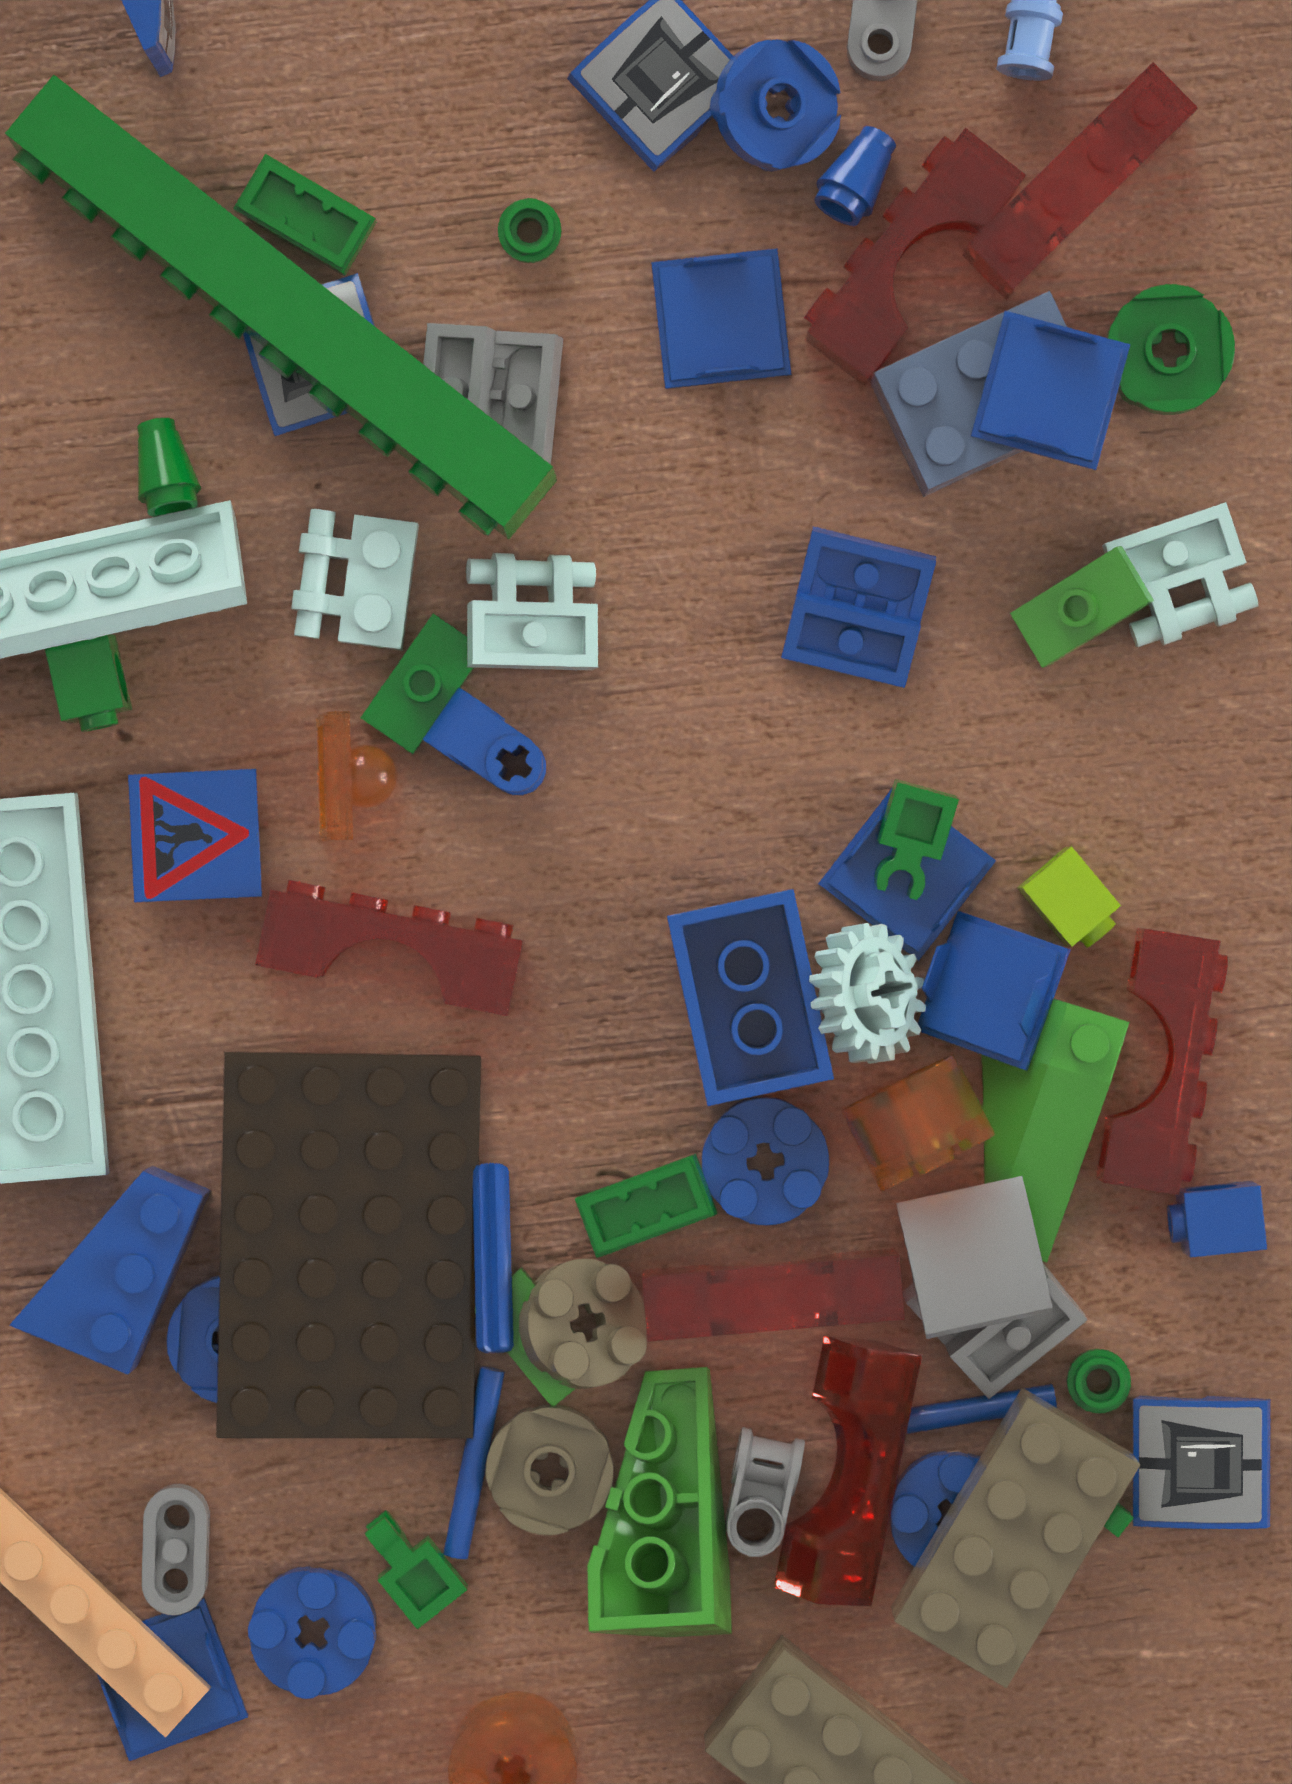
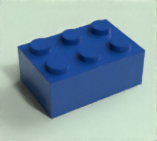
M794 889L667 915L707 1106L834 1079L825 1033L821 1034L818 1029L822 1022L820 1010L811 1008L810 1002L817 998L814 985L809 982L812 973Z

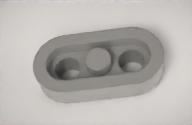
M917 0L852 1L847 40V57L856 73L868 80L885 81L895 77L904 69L912 47ZM876 34L885 35L889 38L892 48L887 53L876 54L868 46L869 38Z
M171 1484L160 1489L148 1502L143 1516L142 1591L150 1606L166 1615H181L195 1608L203 1598L208 1586L210 1510L204 1496L197 1489L189 1485ZM172 1505L185 1507L190 1517L188 1524L184 1526L172 1524L167 1516L168 1508ZM174 1568L182 1570L188 1578L187 1586L183 1589L170 1587L166 1581V1572Z

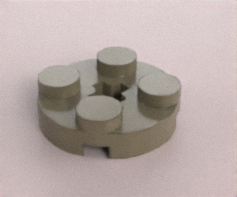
M576 1259L547 1269L534 1282L537 1284L531 1290L528 1301L523 1302L520 1311L519 1332L523 1348L531 1363L538 1370L547 1372L553 1379L562 1382L559 1384L569 1388L587 1389L614 1382L625 1375L633 1364L643 1358L647 1349V1340L645 1338L647 1334L646 1309L638 1289L631 1282L628 1272L623 1267L616 1264H606L596 1259ZM578 1306L585 1307L588 1314H593L596 1319V1328L592 1330L593 1337L588 1342L583 1332L573 1333L570 1321L579 1317Z
M550 1404L520 1410L497 1432L486 1460V1480L494 1501L500 1507V1511L515 1526L538 1535H558L568 1532L571 1528L580 1526L586 1520L589 1521L604 1506L613 1482L614 1464L607 1436L585 1414L562 1405L551 1406ZM549 1452L560 1455V1465L569 1469L566 1479L555 1478L551 1487L540 1484V1472L531 1469L535 1459L545 1460Z

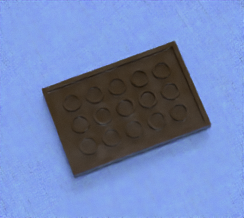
M224 1051L216 1403L217 1438H473L476 1314L472 1186L473 1170L476 1165H479L480 1055Z

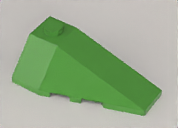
M1054 998L1028 1071L981 1054L984 1184L1019 1176L1023 1177L1042 1261L1046 1263L1109 1090L1130 1023Z
M708 1367L645 1371L624 1441L626 1451L615 1488H610L605 1505L608 1511L598 1545L593 1546L587 1566L589 1632L654 1637L732 1634L730 1567L710 1369Z

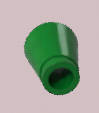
M155 418L140 423L137 426L139 436L138 500L146 504L147 513L152 517L196 508L198 506L196 494L201 490V486L179 432L176 430L175 420L172 418Z

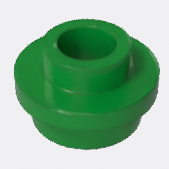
M526 198L512 203L502 213L498 223V237L502 248L511 258L522 263H537L547 259L555 252L561 240L562 228L557 213L550 205L538 199ZM527 221L536 222L542 228L541 237L532 243L524 242L518 236L519 227Z
M1091 1349L1081 1353L1073 1360L1067 1372L1066 1383L1071 1398L1079 1407L1092 1413H1107L1118 1408L1126 1400L1131 1387V1376L1127 1365L1118 1355L1105 1349ZM1095 1369H1103L1109 1374V1383L1102 1391H1092L1087 1387V1377Z

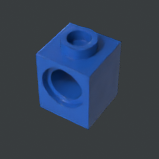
M1253 1181L1175 1189L1177 1204L1167 1205L1170 1240L1172 1243L1181 1242L1182 1252L1190 1258L1267 1250L1261 1185Z

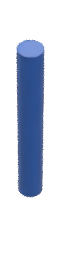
M486 1366L480 1367L474 1396L473 1438H466L443 1551L445 1556L451 1558L468 1559L486 1471V1460L491 1445L505 1371Z
M1053 1384L1024 1388L1057 1408ZM1021 1389L996 1393L990 1399L986 1395L864 1415L868 1439L875 1440L1004 1418Z

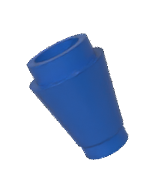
M864 126L859 136L855 137L817 180L816 185L819 191L814 198V202L818 208L832 219L849 226H856L862 217L870 216L891 161V155L896 148L895 141L880 129Z

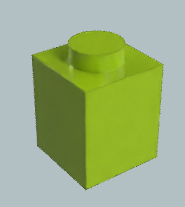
M1072 846L1064 847L1017 887L1065 946L1073 947L1077 942L1081 941L1088 948L1116 925L1110 915L1121 905Z

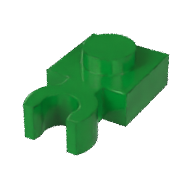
M895 779L877 837L879 844L894 848L892 855L884 858L876 868L874 881L878 890H886L889 877L893 872L905 870L911 875V881L907 889L908 897L917 900L921 896L925 888V875L920 867L922 857L926 856L941 861L959 802L957 796Z

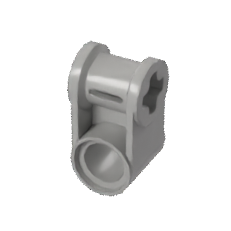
M741 1428L732 1468V1487L725 1521L730 1542L740 1553L749 1557H762L772 1553L780 1545L784 1536L791 1497L795 1494L799 1479L805 1440L795 1438L790 1444L753 1436L751 1428ZM754 1458H759V1459L769 1460V1461L778 1462V1463H782V1464H781V1465H775V1464L765 1463V1462H761V1461H756V1460H753V1459H754ZM752 1508H760L772 1517L770 1532L760 1540L745 1539L737 1531L739 1517L745 1511Z

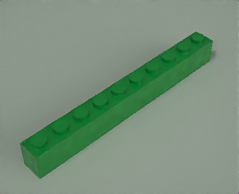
M53 75L5 132V135L18 152L12 160L27 175L41 185L49 177L67 192L61 199L80 217L89 223H92L97 216L103 219L115 229L110 238L127 254L141 262L146 254L165 268L159 275L160 278L175 292L188 301L196 293L212 305L214 309L210 312L209 316L222 329L238 340L246 332L264 347L258 355L268 365L287 379L294 371L313 385L308 394L322 408L336 418L344 410L363 425L358 434L369 445L386 457L393 450L397 451L413 464L408 473L414 480L437 497L444 489L463 503L458 513L484 535L489 536L493 529H495L509 540L556 483L557 477L551 464L57 76Z

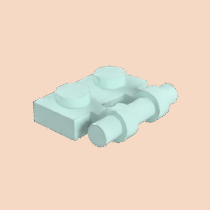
M1226 502L1102 545L1104 553L1117 546L1123 547L1154 599L1149 604L1151 610L1150 617L1129 623L1130 632L1136 647L1160 640L1162 645L1181 640L1182 632L1214 622L1219 627L1236 621V614L1258 607L1257 595L1251 583L1228 589L1223 571L1247 563ZM1201 579L1206 598L1174 608L1168 590Z
M311 509L308 533H301L298 553L305 554L300 590H293L291 609L297 611L294 636L319 639L322 615L341 617L338 641L340 643L403 651L419 524L416 522L354 514L351 540L333 537L336 512ZM330 558L348 560L344 596L325 594Z
M493 553L491 559L468 558L466 564L467 584H490L492 601L472 600L467 604V667L594 670L598 668V604L573 603V587H594L596 581L594 562H572L569 555H549L547 561L515 560V556L512 553ZM516 585L546 586L548 602L516 601Z

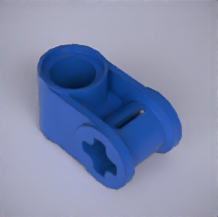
M460 687L457 688L422 739L467 771L473 770L491 784L510 795L524 796L534 792L542 784L546 775L547 762L543 752L532 740L504 722L505 718ZM523 749L528 751L529 754L525 762L532 768L530 775L526 778L515 775L509 782L504 780L507 768L501 763L503 756L508 752L517 757Z

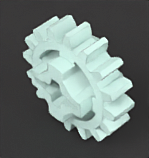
M869 923L842 927L841 932L829 934L826 937L829 949L816 951L814 956L817 963L822 967V971L820 974L810 975L809 982L819 988V997L810 1003L812 1009L822 1010L825 1016L818 1029L821 1034L833 1032L835 1037L832 1050L835 1053L848 1051L849 1062L852 1063L867 1061L868 1064L895 1060V1054L907 1053L910 1050L907 1037L920 1035L921 1028L914 1020V1014L926 1010V1005L921 1000L916 999L917 989L923 986L924 979L914 977V974L911 972V968L914 966L917 958L915 954L902 955L901 950L904 938L901 935L888 936L887 925L884 924L869 926Z

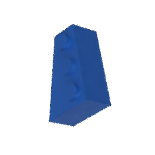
M155 1166L142 1171L9 1326L129 1375L141 1361L211 1190Z

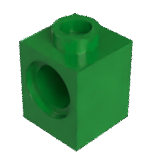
M109 634L95 639L82 640L45 649L61 721L70 724L79 722L81 732H88L119 724L116 713L132 710L115 635Z

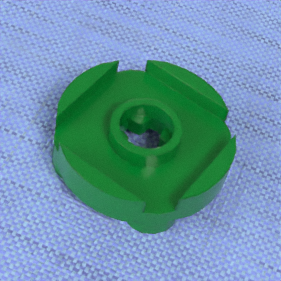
M1158 285L1143 290L1119 310L1107 331L1106 338L1130 344L1118 388V393L1125 402L1153 414L1176 415L1196 409L1217 393L1232 369L1235 356V341L1229 320L1221 309L1218 311L1211 301L1203 297L1204 294L1184 285ZM1163 333H1173L1175 343L1185 344L1186 355L1176 359L1175 367H1166L1162 358L1153 356L1152 346L1161 343Z

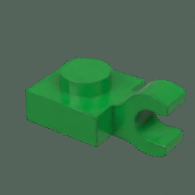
M387 1510L366 1525L368 1529L365 1532L366 1537L390 1565L378 1574V1582L416 1629H419L467 1591L468 1584L429 1536L413 1547L401 1527Z

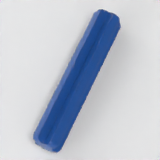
M484 1163L475 1166L472 1186L476 1346L479 1351L484 1353H505L511 1351L514 1346L509 1170L500 1163Z

